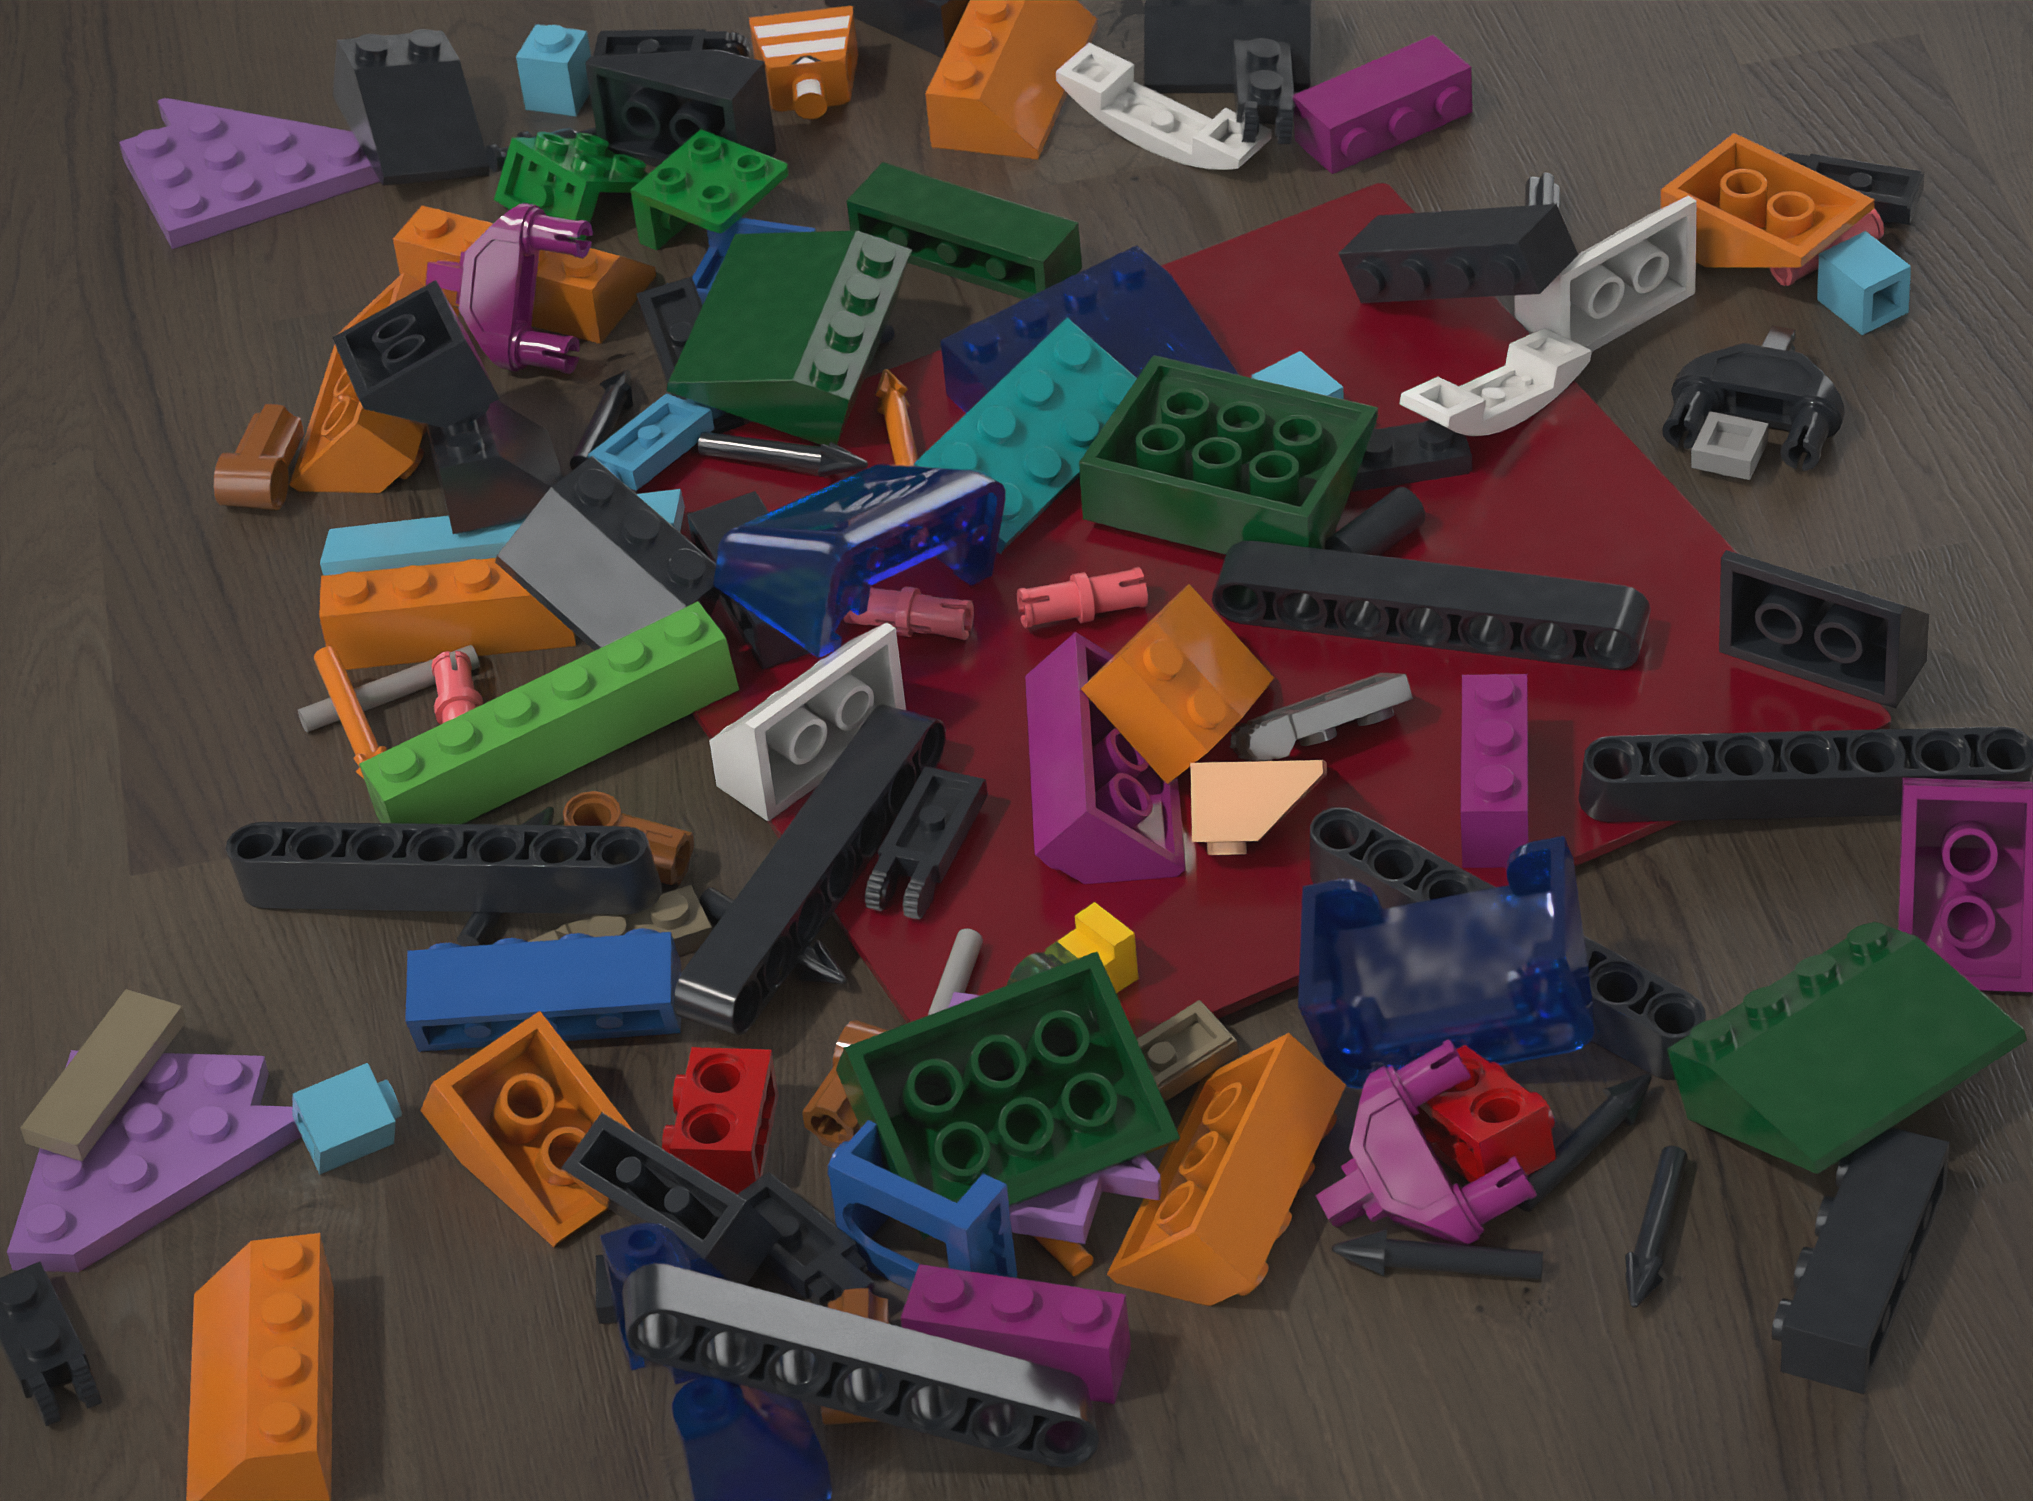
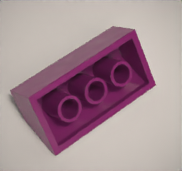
M1075 632L1025 676L1035 856L1039 857L1050 868L1061 870L1083 884L1177 877L1186 870L1178 776L1169 784H1166L1080 689L1114 655Z

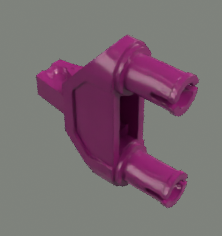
M519 204L493 223L466 251L461 252L460 263L445 260L428 262L426 285L437 280L441 289L457 292L456 304H459V311L484 353L500 369L517 372L530 365L571 374L578 364L579 357L565 354L568 350L580 351L577 337L537 332L531 326L539 251L544 250L584 258L590 250L592 241L570 237L579 238L580 235L592 236V226L590 222L585 220L576 221L546 216L545 212L537 205Z
M1450 1039L1444 1041L1443 1045L1397 1071L1393 1066L1388 1068L1383 1066L1372 1072L1367 1078L1362 1090L1349 1147L1353 1158L1341 1166L1346 1177L1316 1195L1325 1215L1334 1227L1338 1228L1367 1213L1372 1222L1389 1216L1394 1223L1454 1244L1469 1245L1481 1238L1480 1234L1485 1232L1483 1224L1525 1200L1533 1199L1537 1196L1535 1189L1528 1182V1177L1515 1156L1510 1158L1509 1162L1463 1188L1458 1183L1452 1185L1415 1116L1420 1114L1418 1106L1460 1082L1472 1078Z

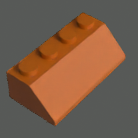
M970 0L925 93L931 147L1038 160L1068 95L1056 81V71L1083 47L1092 42L1098 28L1097 18L1077 0Z
M421 206L393 238L400 275L405 271L423 285H426L428 262L445 260L460 263L461 252L466 251L493 223ZM591 248L584 258L540 250L531 326L601 344L637 300L636 293L643 292L656 277L655 267ZM442 289L449 303L459 307V304H456L457 292Z
M404 271L339 333L425 285ZM451 304L453 310L455 311L458 317L460 312L459 309ZM334 344L289 485L299 492L381 493L398 477L403 480L407 479L418 467L424 451L419 446L422 436L427 431L426 424L364 409Z
M496 558L469 559L460 562L422 566L410 565L402 568L345 572L321 576L319 618L326 647L333 646L337 649L345 670L426 662L436 658L443 652L449 651L450 653L469 645L473 646L477 656L576 646V634L495 563Z
M1290 1033L1271 1041L1202 1078L1177 1128L1180 1139L1178 1142L1169 1145L1157 1170L1161 1176L1162 1193L1160 1200L1143 1199L1107 1275L1117 1284L1209 1307L1233 1295L1239 1294L1244 1296L1252 1292L1262 1282L1268 1272L1269 1266L1265 1261L1274 1241L1282 1235L1290 1224L1292 1214L1289 1212V1209L1297 1191L1309 1180L1314 1171L1315 1164L1312 1162L1319 1143L1332 1130L1337 1121V1114L1334 1111L1346 1084Z
M320 1233L250 1241L194 1294L186 1501H331L334 1286Z

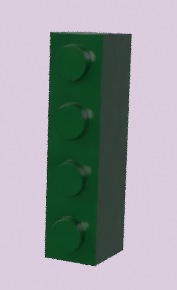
M882 162L846 200L850 231L857 230L911 249L909 264L1048 307L1082 269L1079 222Z

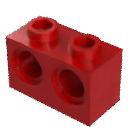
M1467 1045L1458 1048L1457 1052L1463 1060L1462 1063L1467 1067L1472 1078L1460 1082L1418 1106L1420 1114L1415 1116L1436 1156L1470 1183L1509 1162V1159L1514 1156L1526 1175L1554 1161L1556 1154L1551 1129L1554 1128L1555 1120L1545 1099L1537 1092L1530 1093L1511 1079L1498 1063L1488 1062Z
M691 1047L686 1074H677L674 1080L673 1109L677 1117L675 1125H665L662 1149L735 1194L743 1191L762 1177L764 1173L779 1097L772 1050Z

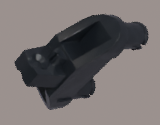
M1772 325L1762 346L1741 343L1707 353L1686 364L1677 374L1673 383L1671 393L1674 406L1668 419L1664 422L1662 433L1669 444L1678 448L1684 432L1688 431L1684 442V449H1690L1693 447L1710 412L1769 423L1771 428L1790 431L1780 451L1784 462L1791 468L1797 469L1802 453H1807L1802 465V471L1813 469L1818 464L1826 438L1833 436L1840 430L1845 417V409L1841 396L1833 382L1805 355L1795 352L1793 342L1796 338V329Z

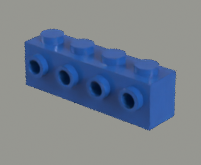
M644 928L631 930L625 935L604 937L573 933L565 935L559 940L528 942L518 938H505L498 940L493 945L463 947L454 943H439L428 949L408 951L405 1022L418 1052L486 1047L539 1011H541L563 1041L681 1033V1018L677 1016L674 1010V995L681 975V961L671 932H658Z

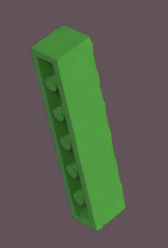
M696 602L360 763L359 765L376 816L381 823L464 824L738 691L739 687L726 637L701 604Z

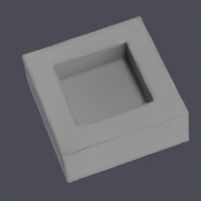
M1710 412L1692 447L1691 468L1750 480L1768 443L1769 423Z

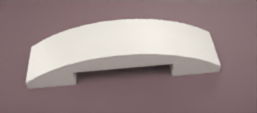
M1088 43L1056 71V81L1078 104L1097 120L1130 142L1178 163L1206 169H1237L1271 139L1272 130L1259 124V134L1256 136L1255 143L1242 142L1241 125L1236 123L1235 112L1225 108L1215 118L1211 119L1134 82L1133 63L1091 43Z
M1543 328L1510 343L1505 366L1461 386L1436 377L1401 393L1399 404L1463 435L1482 436L1501 432L1528 419L1563 392L1590 362L1592 350Z

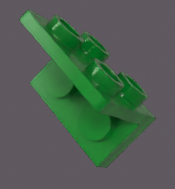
M701 129L631 189L639 244L657 251L689 222L718 234L724 233L788 177V164Z
M538 132L536 138L512 137L494 200L510 210L519 204L528 203L539 206L546 216L591 222L599 192L631 193V189L649 173L645 171L646 164L631 156L613 153L608 150L609 143L598 136L588 133H577L575 139H565L553 133ZM580 235L579 238H575V237H570V238L579 239V240H585V239H586V235Z

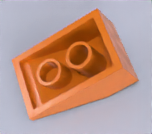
M1733 133L1661 189V209L1688 195L1697 201L1696 263L1704 267H1802L1874 209V199L1736 133Z
M1189 584L1080 689L1165 783L1169 784L1188 769L1191 763H1195L1207 754L1242 719L1274 677Z
M541 1011L432 1082L420 1111L460 1163L553 1247H556L609 1210L597 1202L561 1168L602 1112L630 1130L632 1128Z

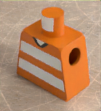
M853 6L749 18L754 59L765 62L772 110L777 112L795 110L801 118L816 119L826 112L827 106L845 105L851 101L858 61Z

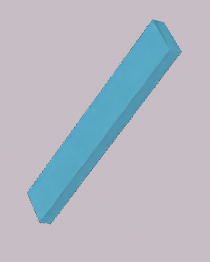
M681 489L637 494L680 532L685 509ZM448 516L329 529L320 566L324 576L345 572L402 568L410 565L422 566L460 562L469 559L496 558L525 519L457 534L452 533Z

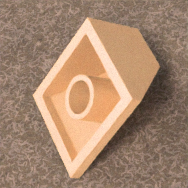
M1323 760L1191 763L1192 842H1207V855L1247 854L1246 841H1261L1327 775V762Z

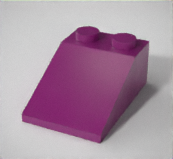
M1903 778L1898 930L1920 938L1979 990L2033 992V782Z

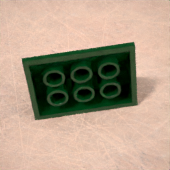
M857 230L735 234L670 377L666 391L820 445L829 446L830 442L838 445L898 299L911 249Z
M1153 355L1079 461L1083 520L1225 555L1233 544L1240 541H1258L1325 549L1326 540L1337 529L1378 419V407Z
M1873 921L1872 923L1855 927L1847 934L1846 939L1825 952L1803 959L1796 965L1794 971L1770 986L1751 991L1744 997L1742 1003L1718 1018L1696 1025L1691 1030L1689 1036L1669 1047L1667 1052L1689 1120L1818 1174L2026 1042L2027 1038L2022 1026L1920 938Z
M1098 951L846 1046L836 1067V1072L860 1128L868 1120L877 1124L883 1169L955 1203L959 1202L982 1174L1007 1184L1009 1207H1012L1176 1143L1180 1139ZM919 1231L924 1241L933 1238L932 1236Z

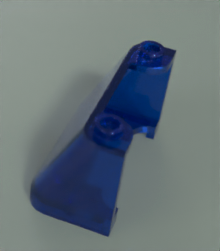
M884 463L874 465L728 531L718 546L714 586L814 656L820 658L841 647L842 637L835 633V630L849 611L856 615L867 612L871 585L937 555L936 559L953 569V574L970 585L992 576L1006 490L1002 483L980 470Z
M1565 836L1533 841L1521 845L1512 851L1506 862L1507 881L1509 883L1507 886L1387 909L1382 908L1377 895L1370 887L1352 879H1337L1302 887L1298 1008L1325 1066L1344 1082L1346 1087L1363 1089L1367 1078L1372 1072L1383 1066L1386 1068L1393 1066L1397 1071L1443 1045V1042L1450 1039L1456 1050L1467 1045L1488 1062H1496L1499 1065L1569 1053L1583 1048L1591 1041L1594 1035L1592 993L1574 859Z
M648 1222L634 1224L600 1235L621 1346L631 1371L645 1367L644 1360H646L637 1356L630 1349L626 1335L623 1288L626 1279L632 1272L650 1264H665L733 1282L675 1232L661 1224ZM664 1365L671 1372L675 1385L693 1380L685 1384L675 1394L672 1402L674 1424L682 1443L693 1501H830L833 1491L828 1462L802 1401Z

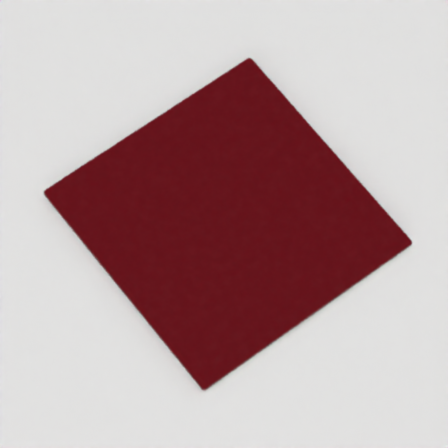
M1376 183L889 369V371L908 389L904 396L910 405L907 412L918 458H920L1066 318H1069L1136 378L1141 374L1153 355L1252 378L1253 374L1301 351L1343 386L1344 400L1378 407V419L1374 428L1379 429L1430 420L1400 405L1401 393L1436 377L1461 386L1505 366L1509 344L1530 335V333L1495 296L1361 303L1338 253L1377 215L1415 213L1390 185ZM882 372L864 379L838 442V446L867 461V468L819 477L818 470L702 456L698 452L697 442L690 450L673 461L637 491L632 490L635 494L681 489L685 509L680 533L691 543L687 514L756 491L769 512L775 510L779 512L787 530L790 546L792 548L797 546L802 548L811 569L812 580L815 584L824 583L834 604L835 617L828 620L831 646L762 670L718 599L711 619L726 637L739 690L692 713L709 739L715 737L726 726L733 724L767 700L774 692L781 690L808 671L819 660L826 658L848 641L878 627L848 624L844 621L843 604L845 594L849 593L848 587L850 584L901 591L906 586L918 588L921 594L931 595L932 597L972 601L974 617L972 629L968 631L969 637L967 640L914 632L912 637L897 635L906 711L939 719L944 723L946 729L945 747L936 769L986 779L988 796L941 883H936L933 901L929 908L926 909V914L923 915V918L919 920L904 915L903 897L908 883L911 882V877L898 874L895 893L891 900L888 901V906L885 907V910L878 911L866 907L865 889L867 881H869L870 875H872L873 869L879 860V849L832 913L833 918L906 1023L928 1015L960 930L972 929L983 938L982 946L964 992L973 995H983L1059 966L1057 941L1076 929L1075 915L1094 902L1135 933L1139 979L1116 994L1136 1039L1198 1000L1219 1019L1406 939L1404 936L1324 893L1313 884L1310 878V824L1314 817L1324 810L1336 807L1357 811L1503 892L1512 894L1680 822H1604L1588 816L1581 809L1578 796L1584 754L1590 743L1598 738L1624 735L1890 729L1891 715L1879 703L1719 652L1721 557L1726 550L1734 553L1737 552L1574 380L1553 401L1521 423L1489 435H1466L1472 454V471L1469 474L1352 492L1351 489L1335 533L1395 488L1404 487L1413 492L1422 503L1425 510V521L1380 556L1616 584L1634 588L1649 601L1651 611L1638 660L1632 666L1622 670H1609L1270 628L1229 621L1215 610L1211 600L1226 556L1225 554L1083 520L1080 477L999 554L926 488L917 497H907L902 494L884 414L877 411L879 397L875 394ZM754 421L721 433L821 446L820 444ZM1140 567L1144 574V579L1139 580V584L1146 583L1148 603L1146 607L1140 608L1137 606L1095 614L1093 621L1080 623L1077 618L1034 625L1026 629L1023 627L1021 616L1025 615V612L1019 613L1017 604V590L1019 588L1028 589L1070 581L1072 574L1085 572L1089 578ZM1190 584L1274 677L1247 713L1235 725L1238 727L1241 723H1247L1248 720L1268 714V712L1379 673L1406 674L1413 699L1392 706L1395 715L1391 718L1364 726H1358L1356 719L1335 726L1338 734L1336 737L1309 746H1301L1299 739H1296L1289 756L1272 759V761L1323 760L1327 762V775L1261 841H1246L1247 854L1207 855V842H1192L1190 766L1178 776L1186 870L1177 877L1083 884L1061 870L1050 868L1039 857L1035 856L1025 676L1075 632L1115 656L1174 597ZM1527 674L1528 867L1462 868V675ZM1234 726L1207 754L1195 763L1259 762V760L1251 759V761L1239 759L1238 755L1229 747L1231 746V732L1235 731ZM817 787L773 819L767 821L778 838L782 836Z

